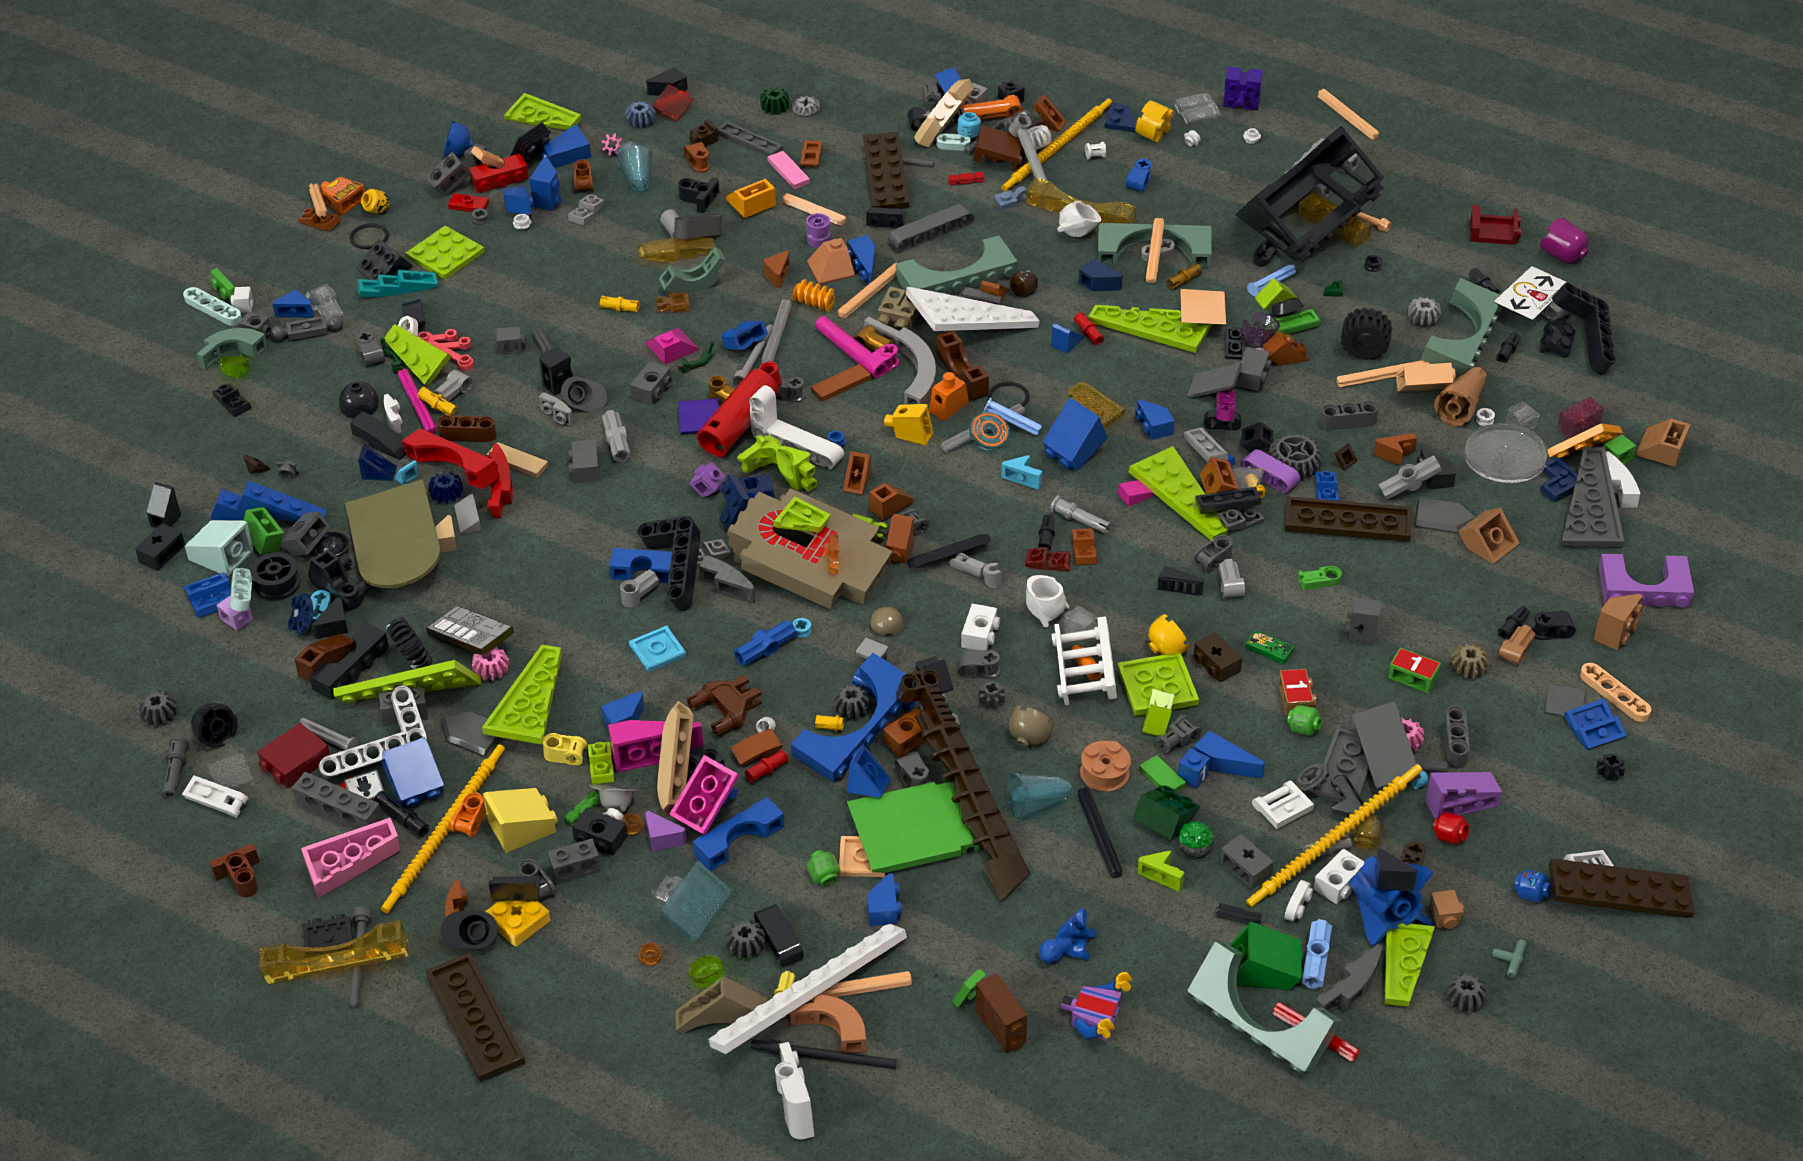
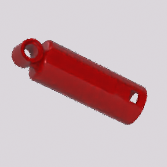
M772 361L764 362L760 365L759 369L751 370L700 428L696 437L698 443L706 452L717 457H724L751 426L749 400L762 386L770 387L775 392V395H777L778 386L782 382L777 363ZM719 444L723 446V450H718L716 448Z

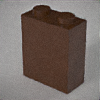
M998 974L977 982V1014L1005 1053L1011 1050H1019L1026 1043L1027 1014Z

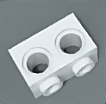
M1342 849L1316 875L1314 890L1335 904L1342 898L1347 899L1353 888L1350 885V880L1364 865V861Z

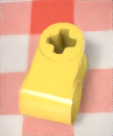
M556 733L547 734L544 737L543 752L544 758L547 761L577 766L582 764V753L587 748L585 739L578 736H566Z

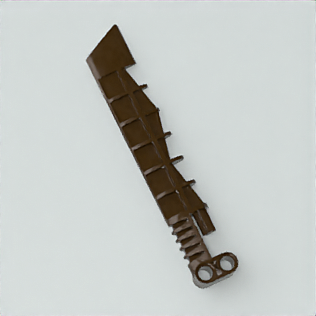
M931 669L905 674L901 678L896 696L905 703L920 701L924 711L917 714L915 719L922 731L921 738L933 750L932 760L941 761L949 771L943 774L941 779L944 782L954 781L957 795L951 799L954 803H959L962 822L976 838L972 841L973 845H981L991 858V860L982 864L999 900L1003 901L1030 872L960 727L955 722V717L952 716V710L948 709L949 704L946 703V698L942 696L943 692L939 686L940 675Z

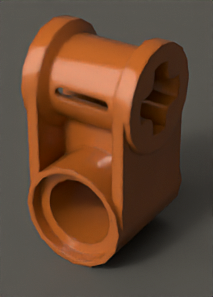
M702 142L684 146L685 157L689 159L687 161L690 162L695 171L702 173L710 169V164L708 163L709 152Z
M587 160L576 161L574 163L575 192L589 189L593 191L590 162Z

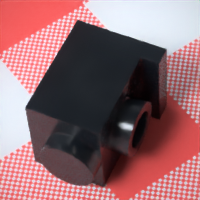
M1004 81L998 86V98L1003 100L1009 95H1015L1019 98L1020 103L1024 102L1025 88L1018 86L1014 81Z
M1262 422L1242 429L1241 446L1248 452L1266 447L1269 448L1273 443V430Z

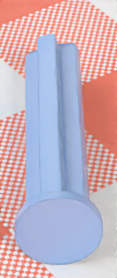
M1287 265L1255 283H1249L1247 285L1248 292L1256 297L1273 278L1281 282L1296 273L1295 266Z
M991 397L983 411L997 415L1001 419L1035 436L1039 434L1042 427L1040 424L992 401Z

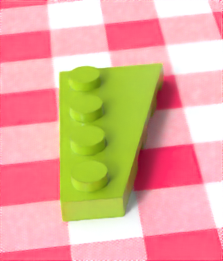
M526 93L504 115L505 120L532 125L544 122L546 127L567 130L573 125H578L582 120L579 113Z

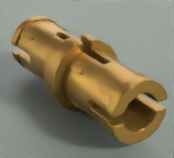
M1194 263L1187 269L1179 270L1178 274L1166 280V283L1171 282L1167 286L1174 290L1183 283H1189L1192 278L1202 273V270H1199L1201 269L1200 265Z

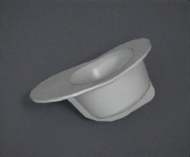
M589 785V787L599 790L600 801L603 807L607 810L613 808L621 813H624L626 808L630 806L633 792H637V790L621 789L606 785Z

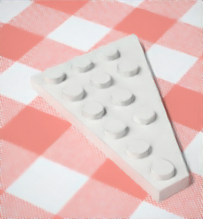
M913 287L906 288L905 294L934 331L1038 328L1040 321L1032 311Z

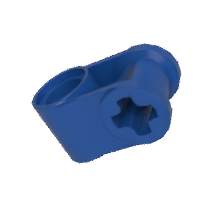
M1142 158L1136 161L1127 176L1126 188L1145 191L1144 189L1147 188L1151 179L1150 169L1152 163L1150 160Z

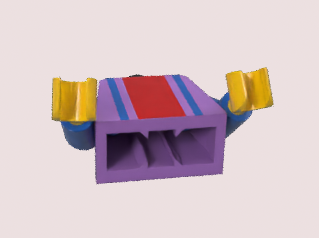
M1122 972L1116 977L1115 981L1094 987L1085 986L1081 989L1078 999L1065 995L1062 1000L1061 1009L1072 1012L1071 1025L1085 1039L1099 1038L1107 1041L1111 1036V1030L1115 1029L1113 1024L1121 1006L1122 992L1120 991L1122 989L1128 992L1131 989L1129 982L1132 981V978L1127 972Z

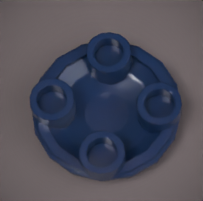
M307 593L293 596L291 599V607L293 609L292 616L288 620V628L295 630L298 635H304L308 631L313 618V602Z

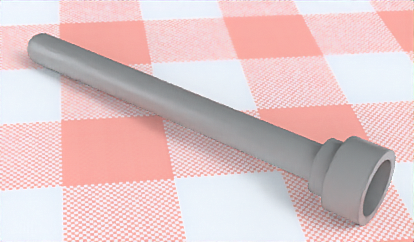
M767 325L768 335L763 340L757 342L743 369L735 373L733 377L735 385L738 386L751 371L769 339L773 325Z

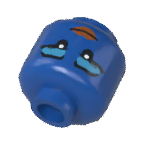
M1527 869L1522 874L1519 873L1517 875L1514 889L1520 898L1539 903L1543 901L1545 896L1549 897L1552 886L1546 874Z

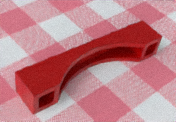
M418 429L402 440L406 455L409 458L418 462L442 461L458 465L464 469L469 484L481 490L500 478L498 464L494 459L448 441L431 432Z

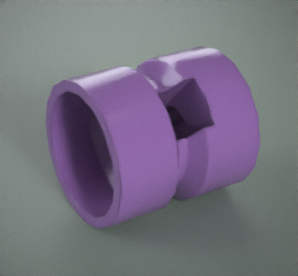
M822 213L808 216L806 219L807 242L810 246L819 248L823 242L831 240L830 218Z

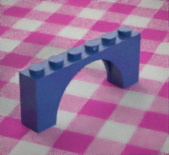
M872 653L859 667L860 679L869 686L877 700V707L870 721L856 732L838 737L822 736L804 729L791 743L792 756L832 782L846 774L850 762L859 747L863 744L865 747L871 746L879 731H883V728L887 727L889 720L893 715L897 716L905 703L897 698L896 691L901 678L906 673L875 653Z

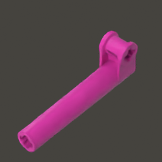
M822 316L816 321V329L854 361L861 364L875 378H879L898 367L899 359L896 356L898 353L896 345L885 344L872 353L826 316Z

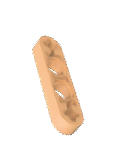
M1586 663L1582 666L1580 677L1585 683L1633 720L1645 722L1649 719L1651 706L1597 664ZM1602 684H1609L1613 688L1606 689L1602 686ZM1618 697H1626L1629 699V701H1621L1618 699Z

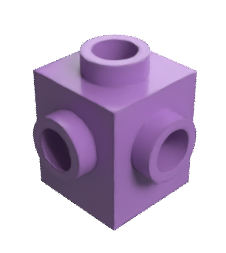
M710 462L705 466L703 464L694 471L695 476L689 484L701 497H706L721 488V482L725 475L713 462Z

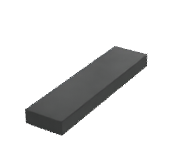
M728 121L718 128V135L766 156L784 150L783 145Z

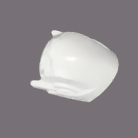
M1075 201L1064 207L1059 213L1060 227L1057 229L1058 232L1064 231L1072 237H1083L1101 222V217L1089 204L1085 205L1081 201Z
M1036 575L1027 580V607L1035 617L1040 619L1043 627H1048V621L1056 619L1065 609H1069L1063 587L1055 578Z

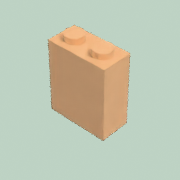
M1452 363L1403 366L1396 373L1397 391L1444 390L1455 380V369L1452 368Z

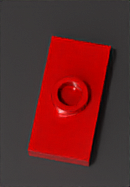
M454 193L448 203V209L473 212L480 208L486 209L489 199Z

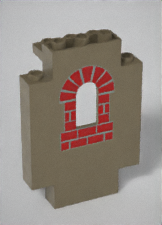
M791 488L779 500L758 492L754 498H750L746 510L739 513L735 525L732 524L727 532V536H729L728 545L733 547V553H735L734 562L741 564L742 570L829 609H832L840 596L863 605L890 565L893 552L876 544L879 527ZM794 497L831 514L830 521L820 533L803 531L814 536L807 548L783 538L773 531L774 520Z

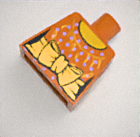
M338 177L331 183L324 181L320 187L324 203L341 216L361 202L362 195L365 193L363 184L343 177Z

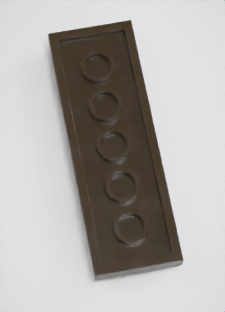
M887 132L863 135L872 207L888 209L910 208L899 133Z
M1287 496L1285 531L1410 542L1412 507Z
M1551 858L1549 862L1553 901L1683 918H1692L1695 914L1688 876Z
M470 952L425 970L427 978L480 1082L526 1063L518 1043Z

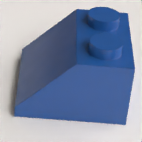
M544 157L529 178L534 207L554 211L562 200L559 192L560 181L558 180L557 171L549 159Z

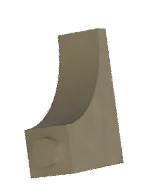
M723 976L675 1010L676 1031L685 1033L693 1028L713 1023L733 1024L738 1018L749 1014L757 1006L766 1003L767 997Z

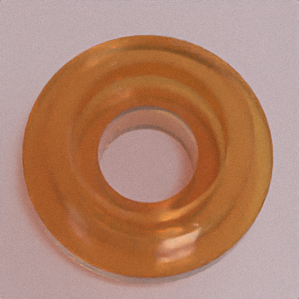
M628 813L623 816L622 821L626 822L627 834H636L642 830L643 820L638 814Z
M653 942L643 944L638 952L640 962L645 965L658 963L662 958L661 948Z

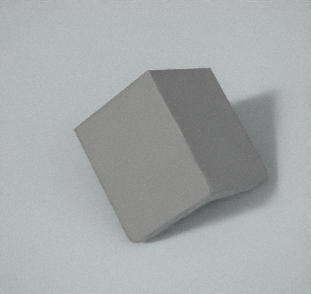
M865 638L856 650V655L865 659L872 653H875L887 662L889 661L888 646Z

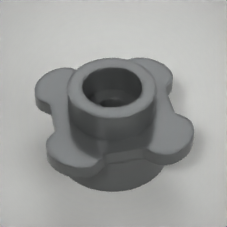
M291 461L277 462L279 467L278 473L282 477L293 478L295 474H299L295 463Z

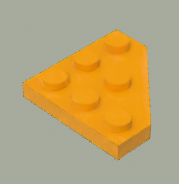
M1599 424L1547 449L1549 457L1562 459L1567 457L1569 453L1581 449L1583 451L1584 447H1594L1593 445L1607 443L1623 434L1620 426Z

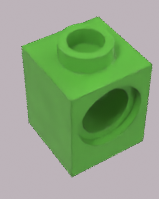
M1620 435L1604 444L1605 451L1613 454L1623 465L1633 460L1636 445L1624 435Z

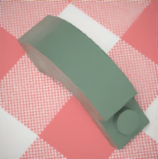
M714 247L704 261L693 269L681 270L669 265L660 276L659 281L665 291L677 295L705 290L719 280L718 270L726 260L721 250Z
M233 328L217 332L204 340L205 347L197 353L200 368L207 370L218 359L227 354L243 353L257 358L268 346L264 333L248 328Z

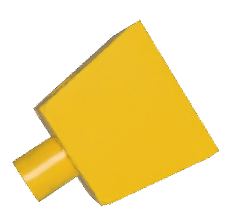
M927 404L899 405L893 415L887 414L885 416L884 424L888 427H894L896 438L926 446L933 435Z

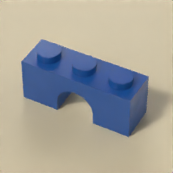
M614 548L609 565L611 579L632 580L635 572L650 569L655 572L659 583H668L672 552Z

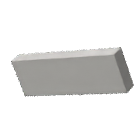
M1202 427L1184 432L1186 441L1207 462L1211 457L1228 460V453Z

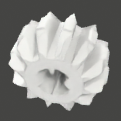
M1040 125L1028 129L1035 150L1046 147L1051 143V133L1047 126Z

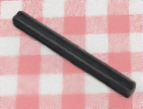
M1088 787L1079 788V800L1109 874L1112 878L1121 877L1123 869Z

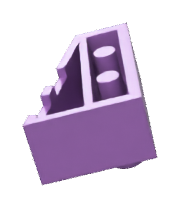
M1491 772L1430 773L1425 802L1435 819L1445 812L1464 815L1500 806L1502 790Z

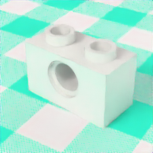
M977 604L971 605L961 634L962 648L987 651L988 646L993 645L995 638L993 631L998 630L1000 624V617H997V608Z

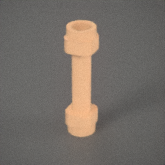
M1362 212L1354 218L1352 215L1349 216L1354 221L1359 219L1377 226L1378 230L1382 232H1387L1391 227V222L1385 218L1380 220Z

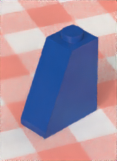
M573 125L543 146L544 153L542 154V159L544 157L548 158L554 168L591 158L590 144L577 125Z

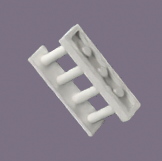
M1106 616L1097 618L1098 627H1094L1095 629L1061 634L1059 624H1055V633L1052 634L1053 646H1057L1061 685H1057L1059 698L1064 699L1065 705H1069V694L1101 689L1107 691L1108 699L1117 698ZM1091 638L1100 639V644H1097L1095 647L1063 651V643ZM1094 655L1102 656L1103 659L1098 664L1065 668L1064 660ZM1097 672L1105 675V678H1101V681L1067 686L1066 677Z

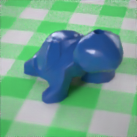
M1084 908L1079 909L1071 919L1060 926L1055 939L1045 940L1041 943L1039 957L1042 962L1046 964L1056 963L1063 954L1079 957L1083 960L1090 958L1086 950L1087 939L1096 937V931L1086 926L1087 911Z

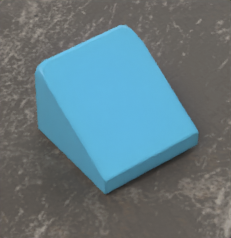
M414 460L397 472L395 480L405 485L419 476L417 462Z

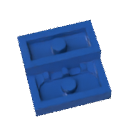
M224 572L183 586L198 618L218 611L217 604L231 595V585Z
M1605 698L1564 713L1571 730L1587 750L1627 736L1618 715L1613 717Z

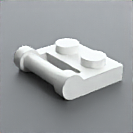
M1292 781L1284 783L1283 787L1262 798L1257 797L1252 800L1253 807L1258 812L1260 811L1276 829L1311 812L1314 808V804ZM1288 794L1287 797H1285V798H1283V799H1281V800H1279V801H1277V802H1275V803H1273V804H1271V805H1268V804L1272 803L1273 801H1275V800H1277V799H1279V798H1281V797H1283V796H1285V795Z

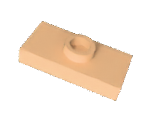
M473 147L471 152L483 164L486 163L488 167L495 166L497 168L504 166L503 160L499 156L481 148Z

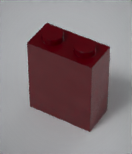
M298 723L257 752L260 760L258 764L261 770L272 774L276 783L279 785L283 784L288 789L299 780L304 772L310 774L319 768L321 760L330 755L328 745L302 723Z

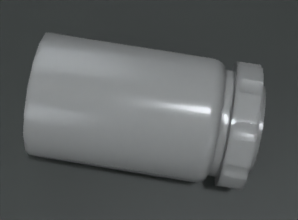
M669 209L661 215V223L673 241L686 240L674 237V220L679 215L675 210Z

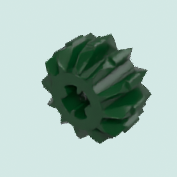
M770 87L769 90H764L760 97L762 110H765L766 113L771 112L772 115L775 112L779 115L781 111L786 112L790 105L788 92L777 87L775 89Z

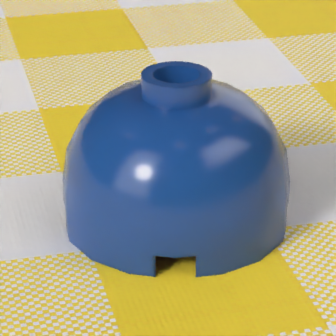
M454 121L451 122L443 156H448L453 152L459 158L464 155V151L472 147L473 140L470 139V132L467 127Z

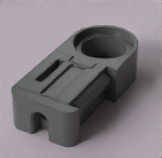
M938 82L933 84L924 83L925 106L931 110L941 100Z

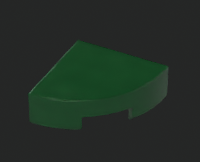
M1342 280L1334 281L1333 284L1326 286L1324 296L1343 297Z

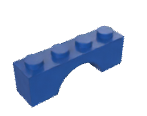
M766 797L760 802L754 803L745 811L736 814L725 823L719 824L705 835L699 836L693 841L694 855L711 872L729 861L728 848L736 838L748 834L767 838L785 827L784 813Z

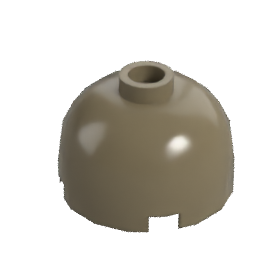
M1021 706L1014 707L1009 719V731L1016 739V743L1023 747L1044 743L1053 730L1054 722L1050 724L1048 722L1049 717L1035 709L1027 707L1024 711L1020 710Z

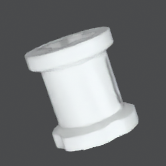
M1100 142V144L1092 145L1086 143L1085 155L1087 159L1099 156L1105 158V143Z

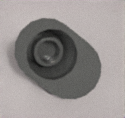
M573 376L568 378L562 385V398L567 405L573 408L592 412L602 409L607 402L605 388L595 381Z

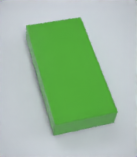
M1157 755L1139 765V771L1157 787L1161 785L1169 786L1174 789L1175 793L1186 787V782Z

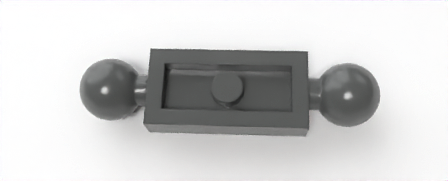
M333 315L327 321H325L324 316L287 322V328L275 326L271 329L270 335L273 340L281 341L285 336H289V340H296L328 334L327 328L340 330L343 327V319L338 315Z

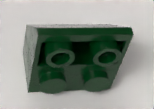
M1161 785L1141 794L1133 819L1163 836L1173 839L1180 835L1181 827L1193 819L1200 806L1194 803L1190 797L1181 796L1175 793L1173 788Z

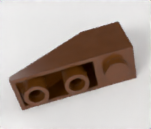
M339 633L308 645L294 658L298 676L310 682L309 676L323 663H338L354 647L353 640Z

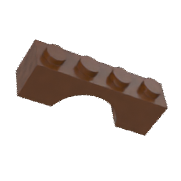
M955 331L937 335L936 354L955 377L966 383L969 398L973 400L988 395V374L981 365L972 367L966 357L963 342Z

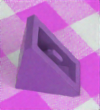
M647 810L645 817L652 851L686 844L685 828Z

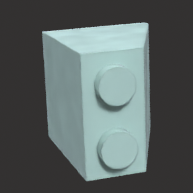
M211 520L185 545L188 560L218 573L224 572L227 577L254 551L248 525L245 521Z

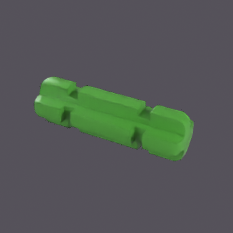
M593 791L588 795V798L583 799L573 808L574 811L568 812L565 815L566 823L573 826L586 808L593 809L594 805L597 806L601 802L599 793Z

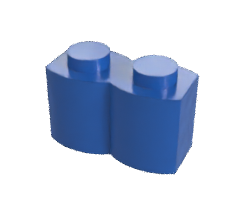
M746 320L740 323L737 328L725 331L721 337L726 349L743 350L749 347L752 342L763 340L768 335L764 321Z

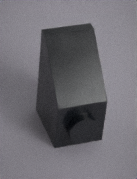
M675 67L646 80L647 94L674 96L688 90L687 76Z

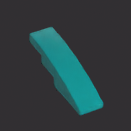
M398 270L397 276L378 274L377 280L358 279L357 282L359 297H387L429 290L438 286L436 273Z

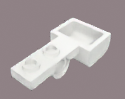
M789 1042L779 1044L782 1063H779L775 1068L778 1092L782 1094L785 1120L790 1135L796 1139L814 1137L811 1102L804 1083L802 1067L797 1068L799 1065L797 1052L791 1050Z

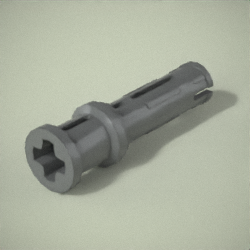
M174 736L169 740L170 751L166 755L168 766L161 796H164L163 798L165 799L176 798L181 768L186 763L185 752L189 748V741L181 736Z

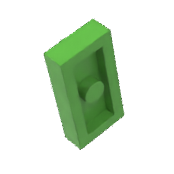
M217 268L210 271L212 287L220 291L223 299H228L231 302V295H234L235 286Z

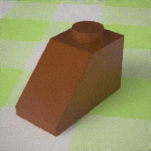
M895 513L892 516L886 548L893 551L891 558L893 562L907 563L914 548V518Z

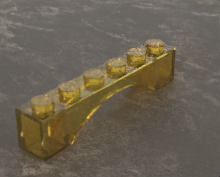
M1035 177L1026 189V203L1032 206L1060 213L1067 205L1075 201H1081L1085 205L1089 204L1100 215V223L1133 224L1136 220L1137 206L1121 201L1095 203L1079 200L1063 193L1052 182Z
M401 920L377 924L363 936L336 946L308 948L282 943L260 948L259 968L267 983L271 984L408 956V936Z

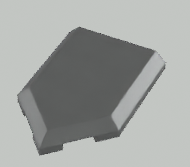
M1420 497L1415 528L1458 534L1461 528L1476 517L1461 503Z
M468 711L441 718L447 742L479 756L485 757L500 739V737L483 734L482 727L488 720V717L476 712Z

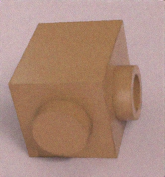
M1455 890L1431 893L1429 908L1436 927L1451 929L1459 926L1465 911L1463 903L1458 901Z

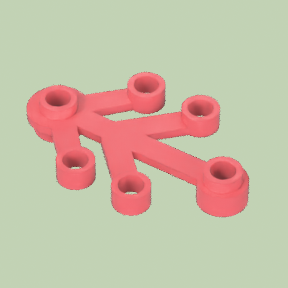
M449 329L445 334L432 335L429 332H420L417 337L452 355L450 359L458 363V368L461 371L473 369L474 362L469 355L461 356L450 350L469 349L471 347L469 337H462L459 339V342H453L457 340V332L454 329ZM439 341H449L448 343H438Z

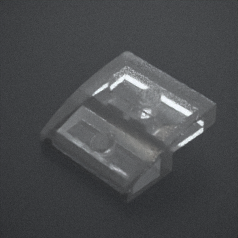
M1207 92L1173 101L1179 115H1183L1188 126L1221 118L1217 105Z

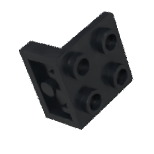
M378 239L356 268L370 280H377L378 274L389 275L395 266L399 269L404 267L408 271L413 265L381 239Z

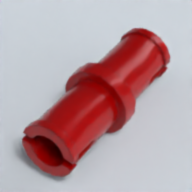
M1083 312L1076 314L1074 322L1082 329V333L1088 336L1094 345L1103 343L1105 338L1096 329V324L1090 322Z
M780 750L768 758L760 759L758 764L744 771L746 779L753 783L765 774H772L774 769L788 762V756L783 750Z

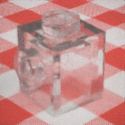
M1078 605L1072 611H1068L1063 619L1064 631L1067 634L1093 630L1098 625V617Z

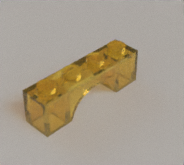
M1313 192L1299 202L1298 216L1313 224L1320 222L1338 205ZM1351 215L1347 218L1348 223L1341 228L1343 231L1342 240L1358 247L1371 237L1372 223L1357 215L1354 218Z

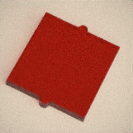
M669 84L652 107L662 113V116H667L677 122L693 102V99L684 94L683 90H678Z

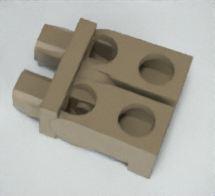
M889 287L881 306L878 308L877 321L894 327L898 331L904 327L911 331L920 312L905 294L906 290ZM894 293L900 295L898 298H893Z

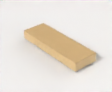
M497 442L503 450L511 469L538 478L548 467V461Z

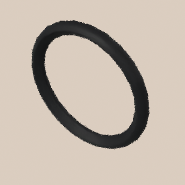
M367 223L356 227L349 237L350 242L355 247L371 249L373 245L363 246L354 241V234L358 230L366 227H378L385 233V237L382 240L384 243L387 241L389 233L380 224Z
M1001 382L994 385L989 391L988 399L992 398L993 392L1001 386L1011 385L1019 387L1026 396L1024 402L1021 403L1023 407L1030 398L1028 390L1016 382Z

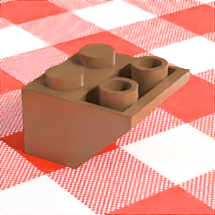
M1668 419L1648 427L1636 452V456L1676 467L1686 444L1691 424Z
M1634 594L1609 598L1600 611L1593 640L1615 650H1618L1621 644L1626 645L1630 638V632H1635L1640 620L1637 617H1639L1643 609V605H1641L1643 595Z

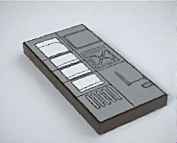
M455 606L426 628L429 635L482 656L486 655L514 633L513 626L460 606Z

